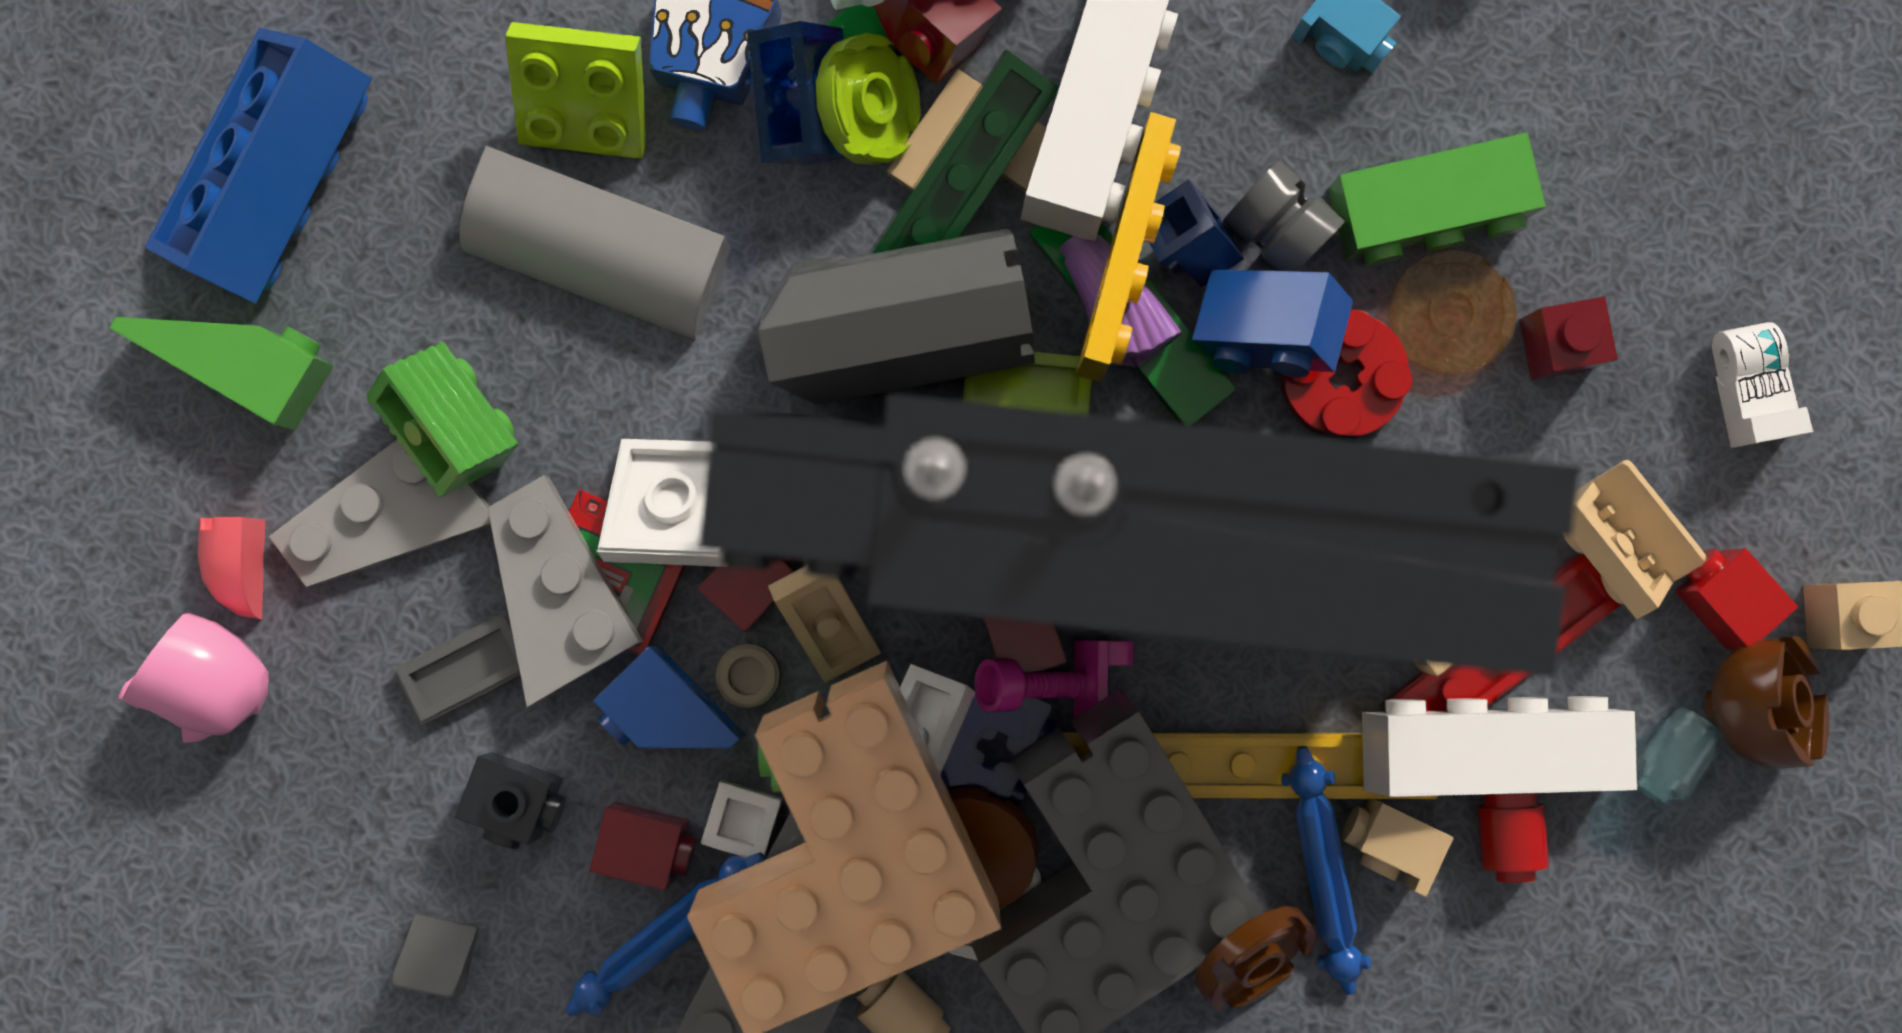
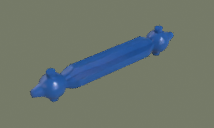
M1300 746L1297 748L1295 764L1289 773L1282 774L1281 781L1283 786H1290L1300 796L1295 815L1319 935L1330 948L1326 956L1318 957L1319 969H1327L1330 976L1339 981L1344 992L1347 995L1355 993L1357 978L1361 975L1363 969L1371 968L1370 956H1362L1359 949L1353 945L1357 924L1334 807L1323 794L1327 784L1335 783L1334 771H1326L1321 763L1314 760L1307 746Z
M761 852L748 857L735 854L730 855L722 864L718 878L701 882L606 958L598 974L594 971H587L577 981L573 990V998L565 1009L566 1013L569 1016L587 1012L591 1016L600 1015L602 1010L609 1004L612 992L630 987L695 935L687 916L699 889L765 861V856Z

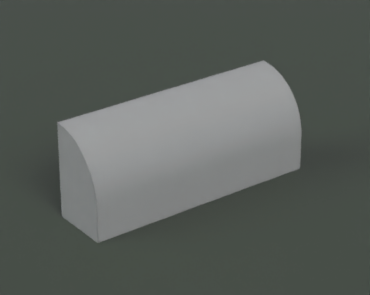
M485 146L468 189L460 222V244L464 252L694 340L698 336L732 249L723 235Z

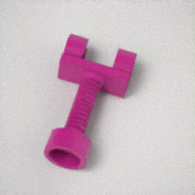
M1075 640L1074 672L1026 673L1023 672L1022 667L1015 660L986 659L980 663L975 674L974 691L976 692V700L985 712H1012L1021 706L1025 698H1074L1075 718L1108 696V665L1133 666V641Z

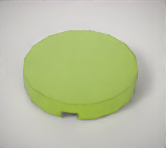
M869 33L851 36L832 45L820 64L816 79V102L824 132L836 150L855 164L877 165L889 163L904 155L911 144H905L909 139L910 132H914L919 125L921 117L920 91L913 68L904 55L897 56L888 47V45H893V43L884 36Z

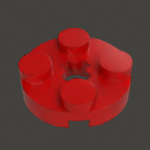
M1351 310L1339 359L1344 364L1354 361L1360 369V372L1355 377L1359 386L1354 392L1346 385L1335 389L1329 381L1334 372L1310 371L1309 375L1303 378L1281 376L1283 397L1293 415L1310 430L1332 437H1359L1384 426L1401 408L1404 397L1410 391L1412 385V373L1409 369L1408 357L1395 333L1380 320L1372 318L1367 312Z

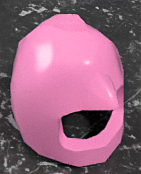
M185 613L174 623L150 652L135 676L125 683L118 699L136 709L141 708L151 711L180 727L184 743L200 742L211 735L228 734L251 715L260 713L268 696L269 672L261 659L241 638L217 622L191 613Z

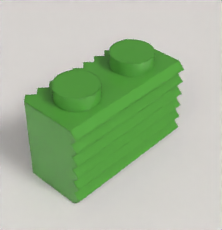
M441 341L435 347L430 346L425 351L421 350L404 360L400 359L395 364L387 365L366 394L368 403L374 405L375 413L382 416L383 424L389 425L390 433L397 436L398 444L404 446L405 454L412 456L413 465L419 466L420 474L427 477L428 485L434 487L436 496L441 498L501 468L519 445L514 438V429L508 416L503 411L492 408L477 387V379L472 367L465 360L456 358L445 342Z

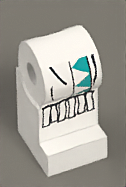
M1766 322L1716 333L1712 341V351L1718 374L1716 381L1731 448L1813 432L1807 407L1798 408L1788 368V347L1780 328L1772 322Z

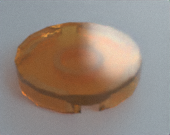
M1454 249L1431 253L1405 270L1392 289L1387 316L1389 327L1402 343L1409 361L1425 372L1450 377L1473 373L1496 359L1498 354L1504 350L1513 336L1517 310L1513 289L1504 276L1501 278L1499 273L1491 267L1492 263L1478 254Z

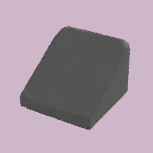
M419 913L415 914L395 967L391 984L438 996L456 997L466 987L479 926Z

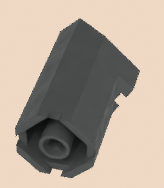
M1009 228L853 258H848L841 254L793 263L774 294L771 295L763 307L758 327L769 383L819 405L1035 364V355L1030 346L1033 343V332L1020 265L1013 266L1011 251L1017 250L1012 232Z

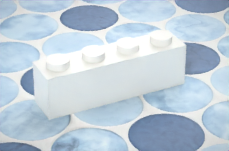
M1087 0L1026 191L1021 220L1092 241L1096 239L1101 220L1110 223L1115 222L1126 185L1113 182L1119 162L1129 165L1133 163L1144 127L1131 124L1137 105L1150 107L1161 72L1159 69L1149 67L1154 48L1167 52L1178 13L1166 10L1169 0Z
M1597 696L1567 697L1568 709H1548V698L1536 697L1507 698L1508 710H1487V699H1447V711H1426V700H1385L1386 712H1362L1364 791L1388 797L1637 790L1635 711L1608 709V697Z

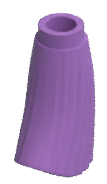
M1100 235L1096 236L1095 241L1073 236L1059 249L1066 259L1064 263L1083 302L1089 322L1110 249V244ZM1144 284L1138 304L1127 302L1121 324L1132 327V332L1124 360L1121 365L1110 363V366L1137 368L1169 346L1181 334V330L1146 284Z

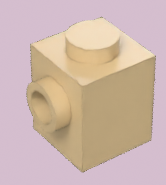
M1902 581L1803 585L1807 644L1809 648L1848 650L1902 647Z

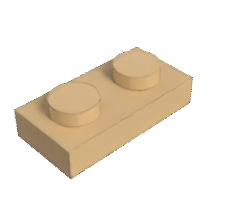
M805 567L770 584L768 587L775 604L824 683L874 658L881 654L840 578L809 575L804 573Z

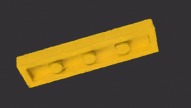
M1151 112L1141 134L1075 373L1077 376L1101 382L1110 363L1121 365L1124 360L1132 327L1121 324L1127 302L1138 304L1149 267L1138 263L1143 241L1154 244L1165 209L1164 205L1154 203L1159 182L1170 184L1180 154L1181 146L1170 143L1176 119Z

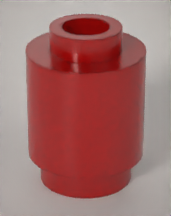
M1537 793L1483 794L1484 804L1477 806L1482 868L1496 871V881L1526 883L1536 881V871L1549 867L1544 804L1537 802Z

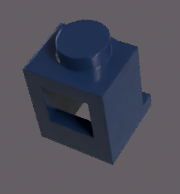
M1189 179L1154 202L1164 205L1165 209L1154 244L1150 243L1159 263L1164 268L1168 266L1175 274L1184 269L1203 287L1208 283L1211 269L1229 270L1244 260L1220 214Z

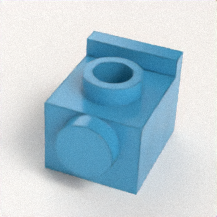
M1316 0L1301 18L1291 37L1299 44L1308 35L1317 41L1315 48L1319 55L1335 67L1345 68L1348 65L1355 72H1358L1363 66L1370 73H1373L1397 43L1388 36V33L1400 19L1401 15L1381 0Z

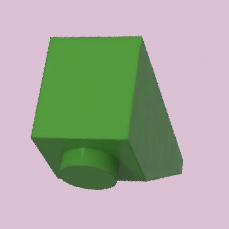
M115 317L109 327L270 423L296 430L334 367L332 364L316 356L322 346L320 343L289 326H286L280 335L255 325Z

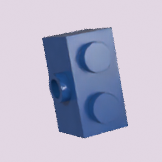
M1211 269L1192 340L1213 359L1212 364L1215 367L1230 373L1246 374L1250 372L1251 368H1268L1282 375L1296 378L1307 377L1310 371L1335 373L1353 300L1329 272Z

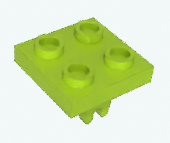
M511 22L505 35L518 145L642 159L646 148L647 136L641 37Z

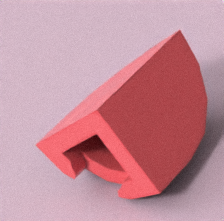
M246 517L199 518L197 556L202 582L215 601L234 614L262 620L265 520Z

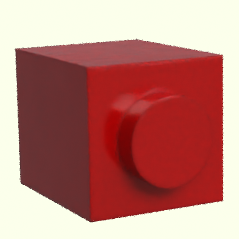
M1716 548L1704 552L1706 554L1704 564L1687 574L1689 579L1675 591L1725 649H1738L1740 646L1748 647L1762 640L1798 608L1797 604L1746 548L1721 550L1720 552Z

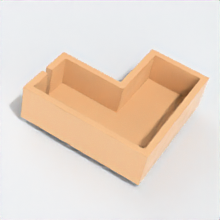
M888 661L831 685L826 702L831 713L830 715L820 719L824 701L820 692L817 691L764 715L755 734L806 843L699 889L687 916L743 1033L766 1032L1001 929L999 900Z

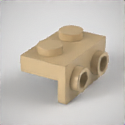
M1623 460L1577 490L1572 535L1563 536L1576 552L1585 554L1601 574L1603 586L1610 597L1619 604H1625L1636 620L1660 606L1673 582L1704 564L1706 554L1631 461Z

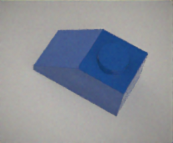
M659 645L646 648L593 700L604 712L598 718L599 722L612 737L623 745H626L631 740L638 748L730 749L746 736Z

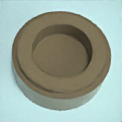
M742 644L733 647L722 656L716 669V683L722 696L731 704L743 708L757 707L770 700L778 690L781 680V670L775 656L768 649L756 644Z

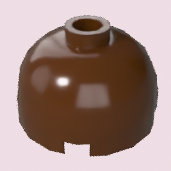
M1798 636L1760 640L1748 647L1740 646L1727 655L1714 675L1712 690H1708L1704 697V710L1707 721L1712 728H1718L1725 743L1744 760L1761 767L1784 769L1815 766L1812 760L1823 759L1829 738V707L1826 694L1813 696L1808 675L1821 674L1808 644Z

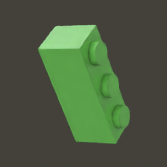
M1528 132L1340 174L1328 187L1333 209L1345 220L1338 229L1345 260L1364 256L1366 266L1397 260L1404 256L1402 247L1424 242L1427 252L1449 249L1465 243L1464 233L1487 229L1489 238L1511 235L1527 229L1526 219H1529L1546 207Z

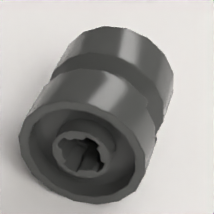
M1282 160L1274 164L1227 214L1223 222L1247 245L1260 242L1264 246L1262 259L1275 271L1297 272L1339 229L1345 220L1321 197L1309 200L1304 197L1306 183Z

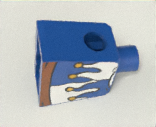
M778 0L654 1L650 71L658 85L677 89L669 117L671 122L684 128L705 131L714 99L738 105L744 104L781 21L782 12Z

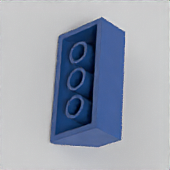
M259 27L144 248L184 270L256 304L261 293L268 291L276 282L281 271V260L279 258L290 237L296 236L305 226L310 214L308 202L319 181L325 180L334 170L339 158L337 146L347 127L357 122L363 114L368 101V95L365 92L373 78L306 38Z

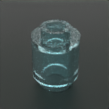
M1679 706L1676 707L1670 717L1662 716L1636 753L1637 790L1663 806H1667L1671 799L1685 804L1721 753L1717 747L1722 739L1718 728L1700 715Z

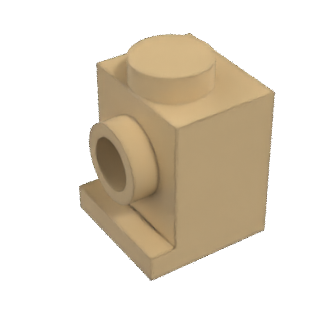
M1368 799L1364 808L1356 806L1351 811L1341 834L1343 842L1364 852L1359 864L1396 881L1400 870L1405 873L1400 883L1427 897L1454 837L1375 799Z

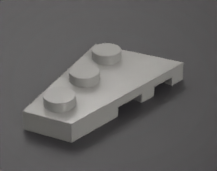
M395 440L276 530L269 538L306 587H315L385 563V561L446 542L463 534L490 527L491 523L488 512L489 505L472 482L442 498L436 496L434 487L428 485L427 477L420 474L419 466L413 465L412 456L405 454L404 446L398 444V441Z
M543 475L488 507L527 707L534 706L643 642L548 476Z

